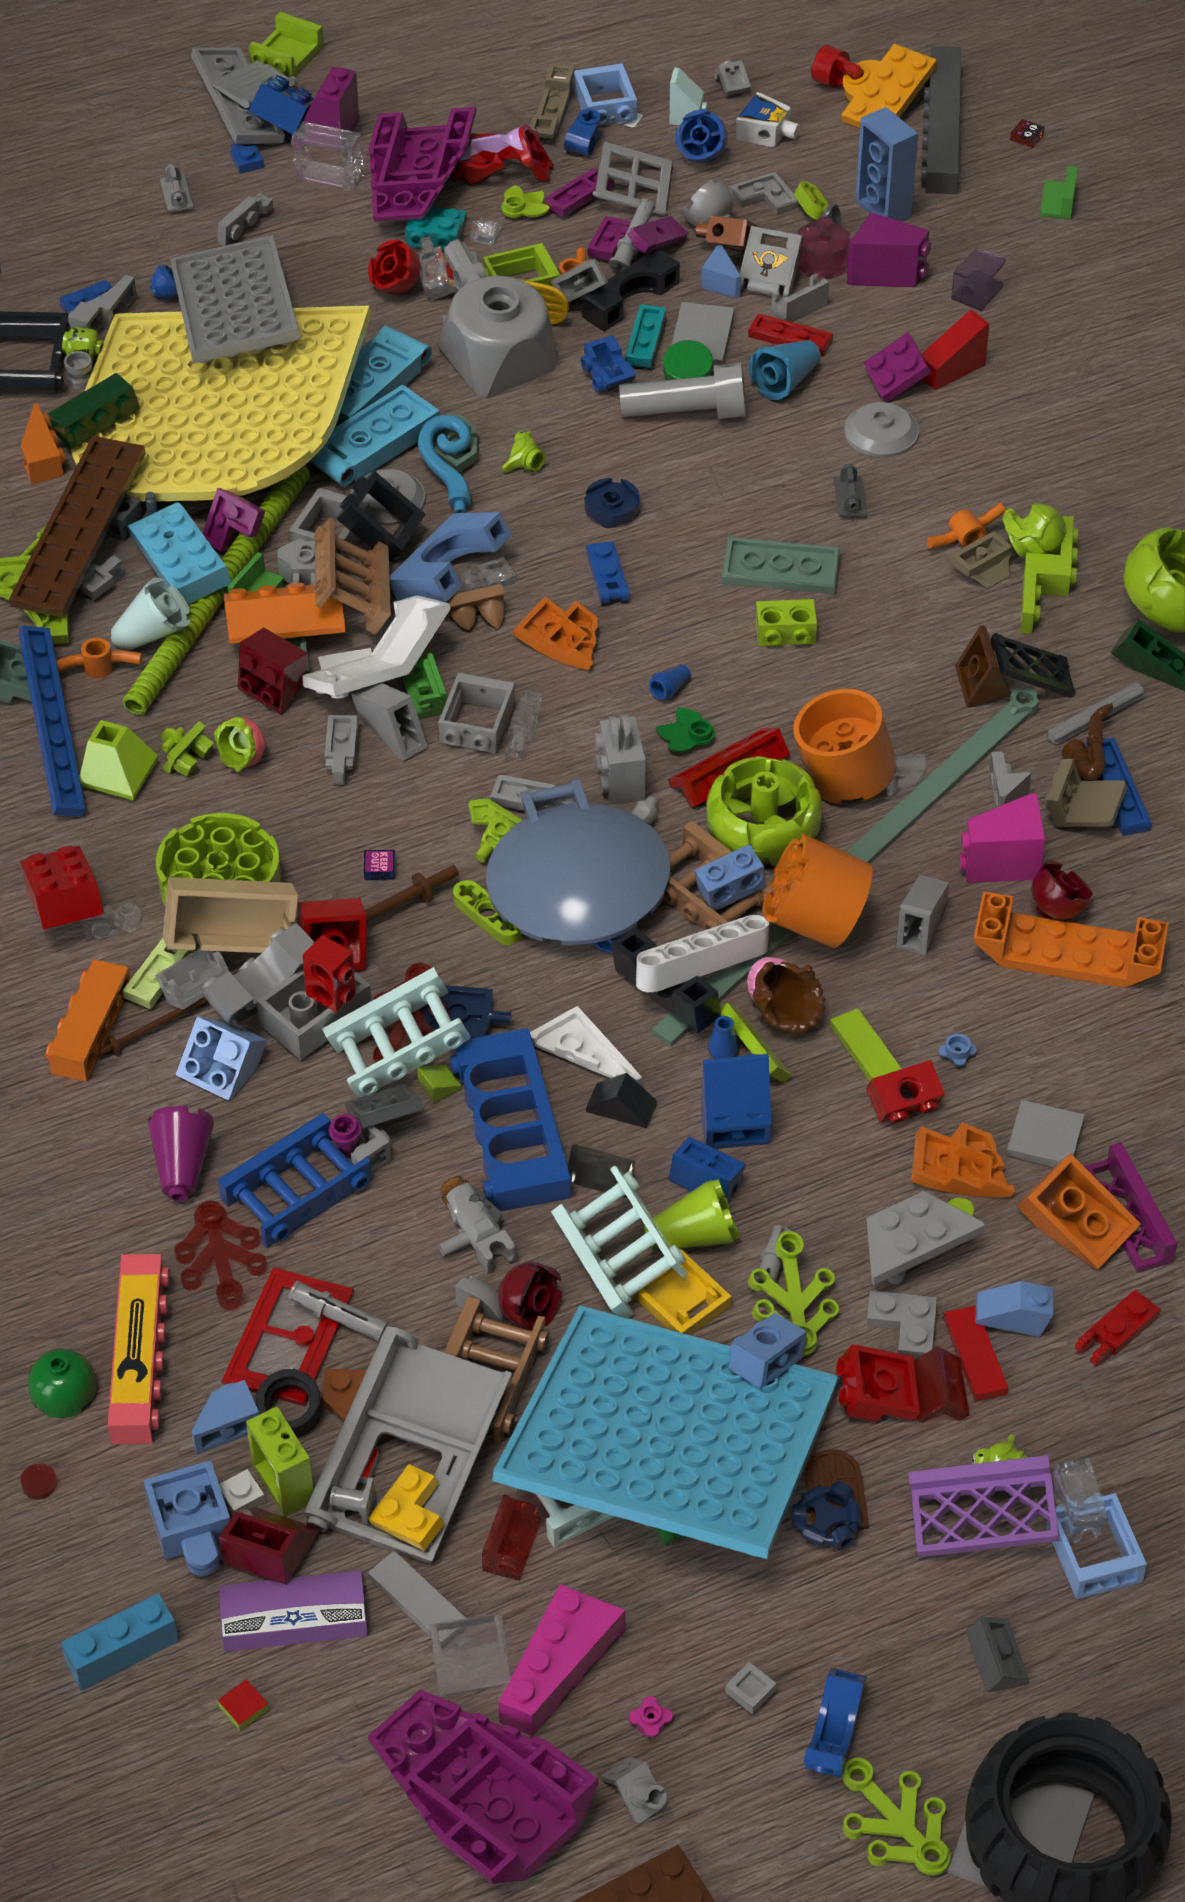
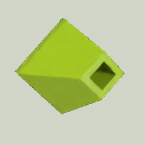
M100 720L87 742L79 777L80 784L86 788L134 801L158 761V755L128 727Z

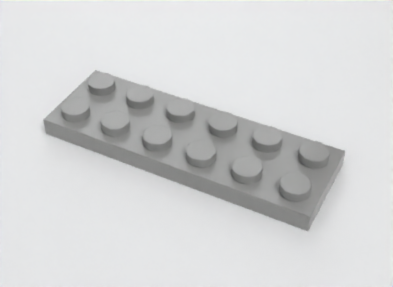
M240 47L192 48L191 57L234 143L243 145L283 143L285 134L282 128L249 112V108H244L210 85L211 81L249 65Z

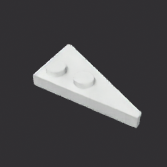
M578 1006L530 1032L533 1046L609 1078L628 1073L637 1083L642 1085V1076Z

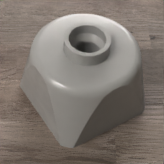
M488 276L467 283L455 294L437 345L475 395L487 398L555 371L557 356L548 309L543 297L533 286L512 277Z

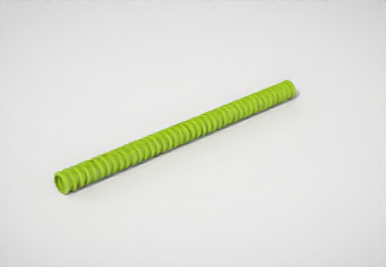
M305 466L291 474L289 478L275 483L263 502H261L259 508L263 509L265 514L257 537H248L240 532L221 559L226 565L231 581L262 547L294 498H296L308 481L310 473ZM228 586L194 601L188 606L190 613L186 616L187 620L190 619V623L184 629L167 635L153 658L141 672L131 689H129L127 695L124 696L123 704L128 711L136 715L146 713L160 690L167 683L181 660L206 627V624L209 623L214 613L224 600L223 594L228 593Z

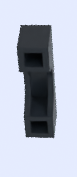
M655 249L610 279H607L608 283L582 296V318L605 332L623 320V301L627 297L638 293L662 295L678 285L680 280V263L660 249Z
M634 928L611 945L615 970L636 986L637 955L657 946L655 942ZM698 975L689 981L657 992H644L697 1034L721 1016L718 991Z

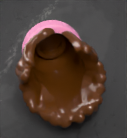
M765 957L758 960L752 966L747 978V987L755 1005L759 1007L764 1021L772 1025L776 1031L790 1032L794 1035L798 1033L804 1034L809 1028L816 1027L818 1021L823 1018L825 998L822 996L823 989L821 984L815 978V972L810 965L799 968L783 959Z

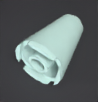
M153 578L148 581L112 627L111 640L118 649L131 651L184 629L190 623V619L187 620L186 616L190 613V610L177 588L173 585L167 587L162 584L165 581L162 578Z

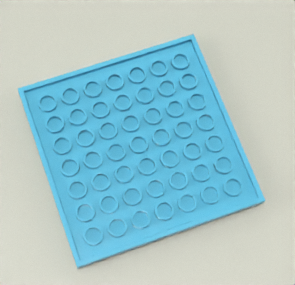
M579 1305L493 1470L492 1481L767 1559L837 1389L839 1376L794 1364L764 1387L759 1388L729 1369L731 1354L729 1352L730 1346Z

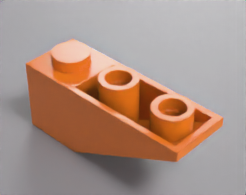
M38 403L33 405L21 443L24 468L31 484L64 476L62 464H66L62 447L57 448L58 440L54 430H49L51 429L47 413L41 412Z

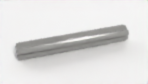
M1138 682L1132 683L1050 728L1047 735L1048 740L1054 745L1065 741L1088 728L1090 717L1098 708L1112 703L1113 709L1106 716L1108 717L1143 698L1144 688Z

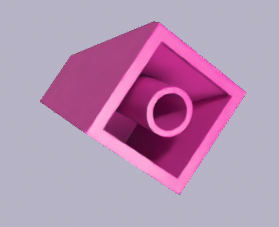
M1037 793L1028 794L967 819L966 832H961V848L964 852L959 853L958 857L959 870L965 871L967 883L1033 880L1041 868L1045 844Z

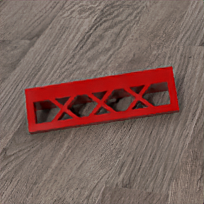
M761 728L667 780L670 787L682 788L689 806L695 807L707 800L714 780L719 775H723L728 766L733 763L758 756L782 760L789 756L790 753L780 728Z

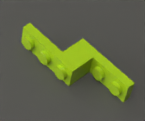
M1062 516L1066 525V533L1064 534L1065 538L1061 541L1059 555L1026 552L1020 633L1032 634L1033 623H1039L1040 606L1035 605V602L1040 603L1041 594L1068 596L1070 585L1076 584L1077 568H1072V565L1077 563L1078 548H1072V545H1077L1078 528H1073L1074 516Z

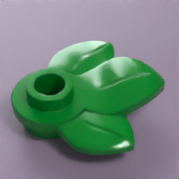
M678 707L676 710L677 722L656 727L658 735L666 742H669L668 750L674 752H686L696 746L709 745L715 738V730L709 721L702 719L700 713Z

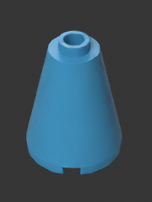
M809 340L762 347L750 357L748 366L752 383L756 381L760 388L757 391L762 396L770 400L782 399L788 396L820 362V350L814 342Z

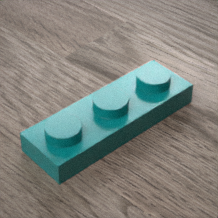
M640 304L625 354V362L629 361L632 366L652 367L666 318V307Z

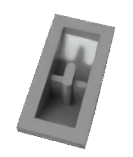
M596 258L581 262L553 279L551 283L570 302L608 283Z

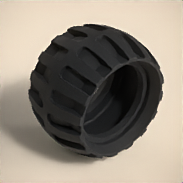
M1059 1713L1056 1717L1047 1719L1045 1716H1040L1026 1721L1017 1730L1005 1734L989 1750L972 1779L966 1801V1839L972 1861L980 1868V1875L984 1884L995 1897L999 1895L1005 1902H1137L1155 1882L1167 1856L1172 1824L1170 1799L1164 1789L1163 1777L1156 1763L1151 1757H1146L1142 1751L1141 1744L1128 1732L1123 1734L1113 1728L1111 1722L1096 1717L1094 1720L1079 1717L1078 1713ZM1060 1779L1083 1784L1104 1797L1119 1816L1126 1839L1125 1844L1114 1855L1093 1863H1067L1041 1853L1022 1836L1011 1814V1799L1015 1794L1036 1782Z

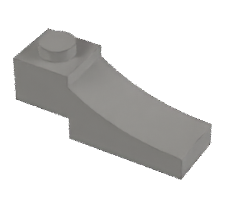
M124 275L114 287L101 296L88 302L81 301L68 316L70 329L77 326L93 329L98 333L102 328L109 329L114 315L126 313L137 299L135 277Z

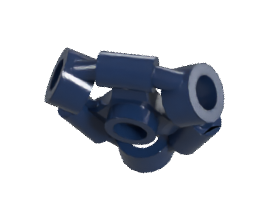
M836 1481L832 1486L828 1487L818 1485L801 1494V1500L797 1504H792V1528H798L803 1533L802 1538L821 1547L826 1544L835 1546L837 1550H843L852 1545L856 1540V1530L861 1527V1506L855 1502L852 1488L843 1482ZM828 1496L833 1503L844 1508L832 1505L831 1503L826 1501V1497ZM806 1507L813 1508L815 1513V1522L811 1525H806ZM835 1529L829 1536L828 1531Z

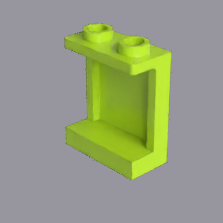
M279 12L275 16L276 30L262 44L256 42L249 44L250 63L259 60L263 64H269L287 77H295L324 47L323 28L321 25Z

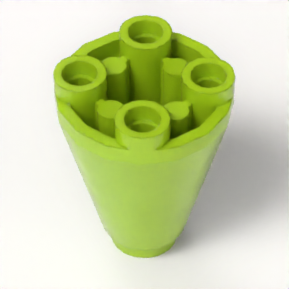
M719 1179L706 1181L653 1217L671 1247L674 1244L679 1249L728 1245L734 1243V1240L740 1239ZM644 1225L645 1232H649L647 1227ZM655 1243L651 1248L654 1250L659 1248V1246Z

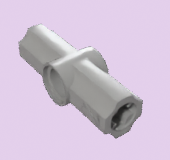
M459 239L454 240L444 248V256L453 271L454 282L458 290L471 281L486 277L483 265L480 262H475L465 242H461Z

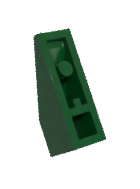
M1139 619L1123 631L1110 652L1131 669L1185 691L1184 652Z

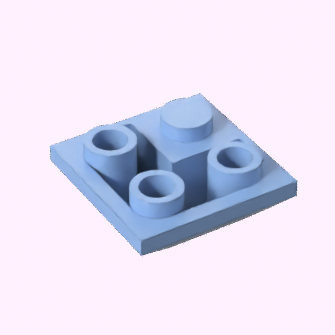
M197 1016L176 1076L230 1101L256 1071L267 1040L241 1027L230 1026L223 1022Z

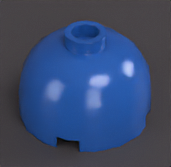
M705 109L694 110L683 117V122L679 127L677 126L675 132V142L679 151L689 160L697 163H709L717 159L724 152L728 142V133L723 121L717 115Z

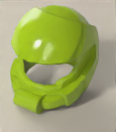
M1035 502L1031 505L1032 509L1029 515L1023 519L1011 508L1005 511L1002 517L1012 546L1020 557L1026 558V552L1053 555L1058 553L1061 541L1065 538L1066 525L1063 517L1054 507L1045 503Z

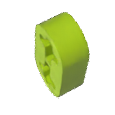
M801 181L794 192V196L804 211L810 217L820 221L823 212L829 205L820 190L810 182Z

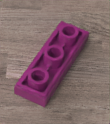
M672 216L632 227L627 233L628 237L632 240V245L643 253L684 241L689 234Z

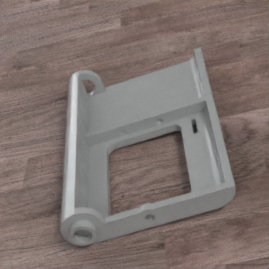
M386 1327L303 1513L308 1519L307 1524L319 1528V1531L326 1532L328 1528L383 1549L395 1551L397 1554L423 1563H432L512 1373L509 1371L499 1372L420 1345L417 1339L410 1333L400 1328ZM383 1434L398 1437L442 1454V1459L434 1475L439 1485L422 1507L440 1515L445 1524L425 1551L388 1533L346 1518L347 1510L330 1508L329 1506L333 1485L357 1490L378 1439Z

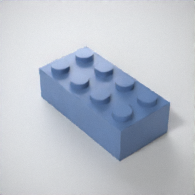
M887 107L861 118L855 202L869 214L873 212L902 222L912 216L918 133Z

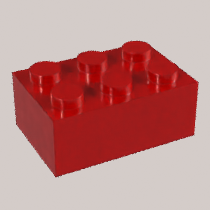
M63 846L56 852L48 854L36 853L20 861L27 894L43 930L104 914L97 881L80 846Z

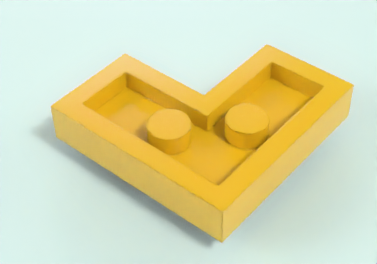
M408 1464L370 1514L368 1520L372 1526L425 1551L445 1524L440 1515L422 1507L439 1485V1482L434 1475Z

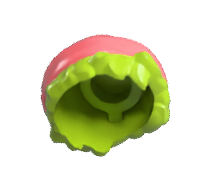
M234 717L223 722L214 731L220 760L229 768H234L236 772H241L244 768L254 766L261 759L265 749V736L263 731L250 719Z

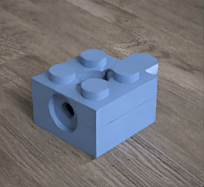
M211 1460L143 1480L147 1504L165 1560L184 1554L187 1566L194 1575L208 1576L214 1573L220 1565V1552L217 1545L220 1544L219 1536L230 1521V1517Z

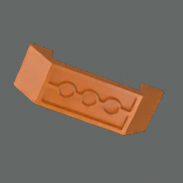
M983 891L973 942L1001 967L1123 988L1161 973L1169 922L1138 917L1135 933L1013 913L1014 896Z

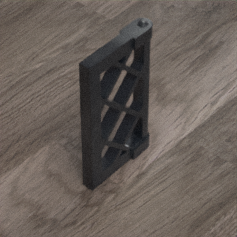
M998 633L992 635L991 643L996 653L1001 675L1070 698L1075 694L1066 656L1039 649L1004 637ZM1006 647L1013 649L1014 652L1011 653ZM1016 654L1029 665L1027 668L1015 657ZM1030 655L1035 656L1037 660L1035 661ZM1039 662L1052 673L1050 676L1038 665ZM1032 669L1036 674L1031 673L1029 670ZM1056 677L1060 682L1054 681L1052 678Z

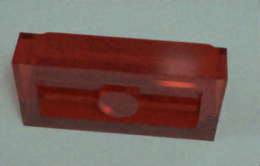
M937 1346L915 1359L914 1367L920 1406V1415L916 1420L923 1423L941 1412L958 1421L970 1416L960 1357Z

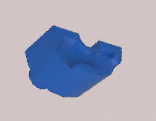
M614 335L584 344L585 356L580 358L581 366L585 372L590 373L596 392L635 380L636 373L629 361L625 362L623 359L621 347Z

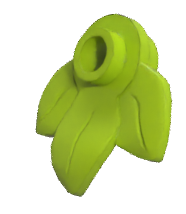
M514 185L505 191L501 211L510 218H519L523 215L538 217L546 214L550 207L543 204L544 191L523 193L519 186Z

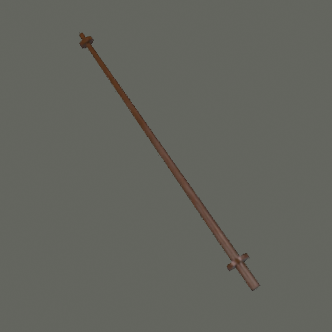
M452 865L428 878H425L419 872L412 875L413 886L365 910L366 922L418 896L423 902H429L433 899L432 889L459 876L458 869L455 865ZM203 997L184 1010L178 1008L118 1040L114 1036H110L106 1039L108 1045L101 1048L100 1053L105 1054L111 1051L114 1055L121 1053V1045L208 1001Z

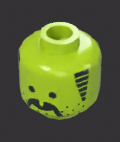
M74 326L69 332L66 331L64 333L62 352L66 353V356L76 351L85 352L90 355L93 363L96 356H99L103 341L99 340L96 330Z

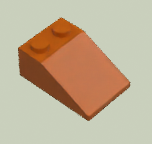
M1071 1153L1061 1159L1016 1205L1039 1230L1095 1270H1098L1141 1225Z

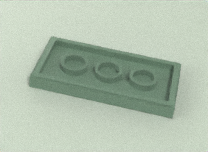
M728 537L721 584L835 594L840 547Z

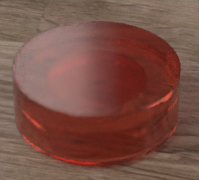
M46 1464L30 1465L23 1471L20 1478L24 1494L34 1500L49 1497L57 1486L55 1472Z

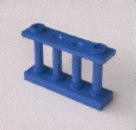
M324 1113L218 1179L220 1199L227 1207L242 1200L263 1222L261 1232L263 1245L266 1248H269L276 1242L284 1241L290 1233L353 1192L364 1189L372 1181L371 1161L367 1157L353 1165L331 1142L332 1138L329 1135L331 1120ZM317 1150H322L342 1173L327 1182L305 1158ZM290 1167H296L316 1190L301 1199L279 1174ZM263 1184H269L290 1207L274 1216L252 1192Z

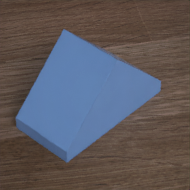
M717 245L702 266L701 288L735 299L740 298L741 276L723 246Z

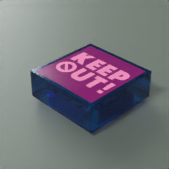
M364 850V880H395V850Z

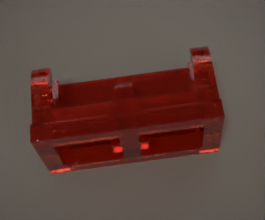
M503 1494L482 1551L483 1572L520 1581L541 1524V1517L534 1515L537 1510L535 1505L510 1498V1496Z

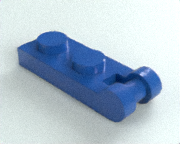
M614 541L586 545V554L600 604H608L610 600L620 599L621 602L629 601V588L624 578Z

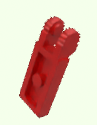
M1135 1289L1087 1330L1076 1342L1074 1349L1079 1353H1084L1096 1342L1101 1344L1100 1348L1093 1353L1090 1362L1095 1366H1099L1111 1355L1115 1356L1159 1317L1161 1309Z

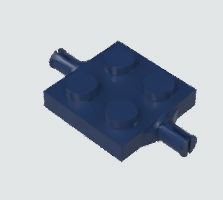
M445 985L449 993L440 997V1000L450 1020L453 1021L460 1018L471 1038L487 1036V1031L492 1023L511 1025V1011H493V989ZM429 1004L412 1012L414 1017H422L423 1037L440 1028Z

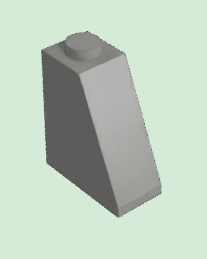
M383 683L351 692L359 719L401 760L404 761L428 748L410 695Z
M919 875L900 906L896 948L926 956L947 904L948 882Z

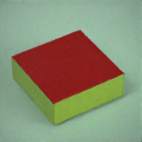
M247 1679L217 1700L219 1708L240 1731L269 1710L266 1700Z

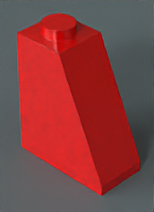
M974 310L968 311L922 353L931 373L921 380L932 389L937 390L985 366L990 324Z

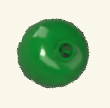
M58 1348L50 1350L41 1355L30 1369L28 1389L31 1402L35 1408L37 1406V1408L43 1410L44 1415L50 1418L64 1419L77 1416L83 1412L82 1408L89 1401L92 1403L96 1397L98 1387L94 1369L84 1355L72 1349Z

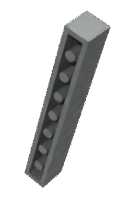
M931 46V56L929 57L937 59L938 67L924 84L921 182H926L925 193L956 194L959 160L961 48Z

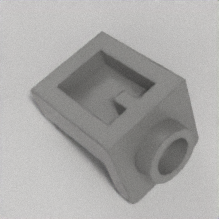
M728 60L718 65L714 77L716 81H721L726 96L750 91L751 85L742 60L735 62Z
M373 1125L365 1128L366 1143L359 1145L351 1153L353 1165L367 1157L371 1161L372 1173L391 1161V1140L384 1130H378Z

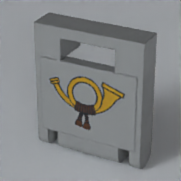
M751 226L740 271L741 290H744L746 280H749L748 292L773 296L777 292L780 293L782 286L784 287L783 298L790 296L804 241L803 236ZM765 237L787 241L786 248L765 245Z

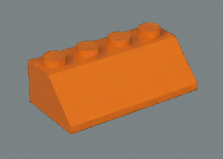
M291 583L286 588H275V586L267 585L259 587L256 591H247L243 588L232 589L229 593L223 594L229 644L240 643L263 627L283 639L346 632L342 602L329 597L324 605L319 608L316 606L315 585L304 586V583Z

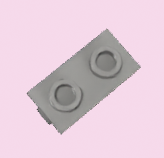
M169 164L164 171L165 178H160L167 211L193 209L185 175H180L179 167Z

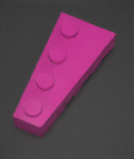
M560 1584L499 1700V1723L517 1728L520 1732L533 1737L562 1704V1699L567 1693L579 1685L583 1680V1675L595 1662L598 1663L606 1654V1649L615 1639L618 1640L624 1634L625 1610Z

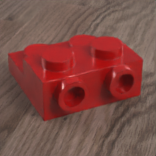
M852 1344L843 1356L838 1358L836 1375L843 1379V1386L839 1392V1403L846 1406L847 1416L878 1422L883 1415L915 1421L920 1415L913 1356Z

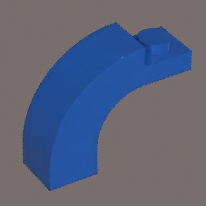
M831 1667L827 1675L814 1734L806 1749L804 1763H806L805 1769L842 1777L858 1720L867 1676Z

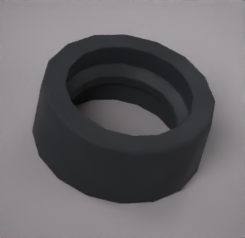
M282 1369L270 1374L261 1383L256 1393V1406L260 1415L270 1410L269 1401L278 1390L286 1387H299L303 1389L309 1397V1408L301 1417L287 1421L298 1438L309 1433L318 1424L323 1413V1400L315 1380L307 1373L296 1369ZM289 1435L283 1436L284 1439L290 1437Z

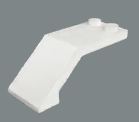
M418 595L393 602L395 618L370 656L302 675L303 686L315 690L318 694L326 693L331 695L332 698H344L349 696L351 691L408 675L450 611V603Z

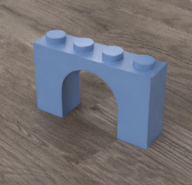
M501 513L452 514L389 576L390 588L397 601L418 595L447 602L463 586L450 561L469 553L496 552L512 536Z

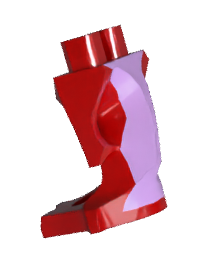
M523 125L505 135L471 133L468 146L453 169L451 176L455 181L466 178L470 185L478 183L488 175L504 168L503 160L513 158L520 161L525 167L530 168L539 182L550 179L549 169H552L554 164L539 141L537 129L533 130L529 125Z

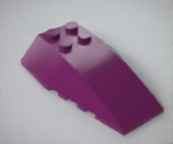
M476 107L452 108L447 125L408 128L403 112L378 114L369 145L374 222L425 218L468 146L477 112Z
M423 1690L415 1693L367 1737L372 1747L441 1844L492 1884L527 1880L580 1829L599 1785V1781L595 1776L548 1741L534 1736L533 1739L520 1733L519 1729L507 1724L505 1727L492 1723L487 1716L480 1713L470 1714L461 1709L460 1705Z

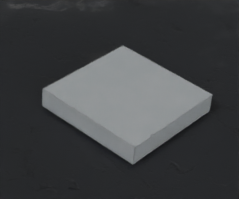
M1021 1100L1006 1156L1054 1167L1068 1154L1075 1155L1085 1114Z

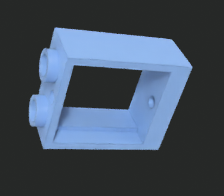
M622 63L574 71V93L581 111L584 109L598 111L600 113L598 126L637 120V98ZM620 90L624 98L592 102L590 95Z
M1116 1493L1106 1496L1094 1495L1083 1502L1075 1504L1063 1503L1056 1506L1060 1541L1052 1543L1076 1600L1143 1582L1147 1563ZM1047 1521V1531L1051 1530L1049 1521ZM1107 1521L1122 1557L1079 1568L1064 1532Z

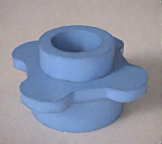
M963 1034L950 1035L946 1040V1044L939 1047V1055L949 1058L955 1066H964L968 1057L975 1055L977 1052V1047Z

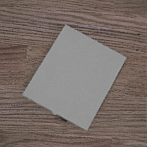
M1059 1779L1036 1782L1013 1796L1010 1801L1011 1814L1022 1836L1041 1853L1067 1863H1072L1095 1792ZM965 1821L948 1868V1873L986 1886L981 1879L980 1868L974 1864L969 1852Z

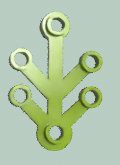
M785 1231L778 1237L774 1249L778 1257L783 1261L787 1292L770 1278L769 1273L762 1268L752 1271L748 1278V1285L754 1291L766 1292L790 1313L791 1323L807 1331L803 1357L812 1354L817 1347L818 1339L816 1333L826 1322L835 1319L839 1312V1306L832 1299L822 1300L817 1308V1313L807 1323L805 1322L804 1310L821 1291H826L832 1286L835 1276L831 1270L820 1268L813 1276L812 1282L801 1293L797 1257L804 1247L803 1239L796 1232ZM782 1246H789L792 1252L786 1251ZM819 1276L826 1277L828 1283L821 1282ZM754 1277H761L764 1280V1283L761 1284L756 1282ZM766 1299L758 1300L752 1309V1315L758 1322L765 1320L773 1313L780 1315L774 1310L773 1304ZM758 1307H764L768 1314L760 1313ZM823 1307L831 1308L833 1314L826 1313Z
M852 1758L847 1761L843 1770L844 1784L853 1791H861L886 1820L865 1818L858 1813H850L843 1820L842 1829L844 1835L850 1839H859L863 1834L902 1837L911 1846H890L883 1840L872 1841L868 1846L867 1859L874 1866H883L888 1861L914 1863L920 1872L930 1876L945 1872L950 1865L951 1854L949 1848L940 1840L941 1821L944 1819L946 1812L944 1801L938 1797H931L925 1801L923 1816L927 1820L925 1838L915 1827L916 1797L921 1787V1778L918 1773L905 1771L899 1777L898 1788L902 1793L900 1811L872 1781L873 1768L867 1760ZM853 1775H861L864 1780L855 1781L851 1777ZM912 1780L916 1785L914 1787H907L903 1782ZM935 1806L938 1807L941 1810V1812L938 1814H932L929 1812L928 1808ZM855 1822L860 1825V1828L852 1830L848 1827V1824ZM880 1849L884 1851L885 1855L877 1857L873 1855L872 1851ZM927 1855H934L938 1858V1861L930 1862L925 1857Z

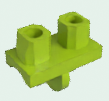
M198 721L184 737L183 735L186 732L182 727H179L177 730L166 728L162 732L161 738L164 742L161 746L162 750L168 752L171 749L167 755L168 762L162 768L163 771L170 774L175 769L186 777L191 774L198 761L189 755L190 751L192 750L201 758H205L211 752L214 742L203 734L206 725Z

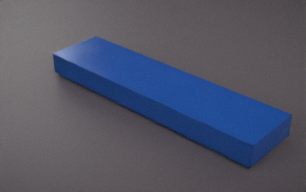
M1115 738L1103 739V755L1106 764L1103 774L1097 779L1098 781L1123 780L1127 787L1115 819L1121 835L1151 831L1152 822Z

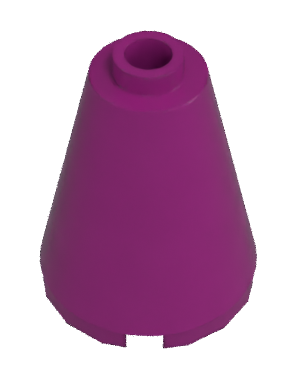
M169 1106L157 1109L153 1113V1118L150 1116L148 1118V1127L162 1192L173 1201L187 1200L196 1191L214 1126L211 1114L204 1110L198 1109V1114L188 1112V1106Z

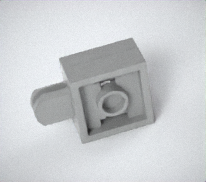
M622 714L617 719L615 715L609 716V720L599 721V733H595L596 750L600 751L599 754H595V765L597 772L601 771L603 774L600 776L602 794L607 793L610 805L644 801L646 759L635 716L628 717L627 714Z

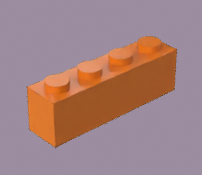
M93 959L88 971H83L80 978V987L77 993L72 994L70 998L69 1010L65 1018L62 1017L58 1023L57 1035L54 1041H50L46 1048L45 1058L49 1060L51 1074L85 1082L88 1081L100 1055V1049L104 1047L106 1039L126 1000L123 996V989L130 981L129 967Z

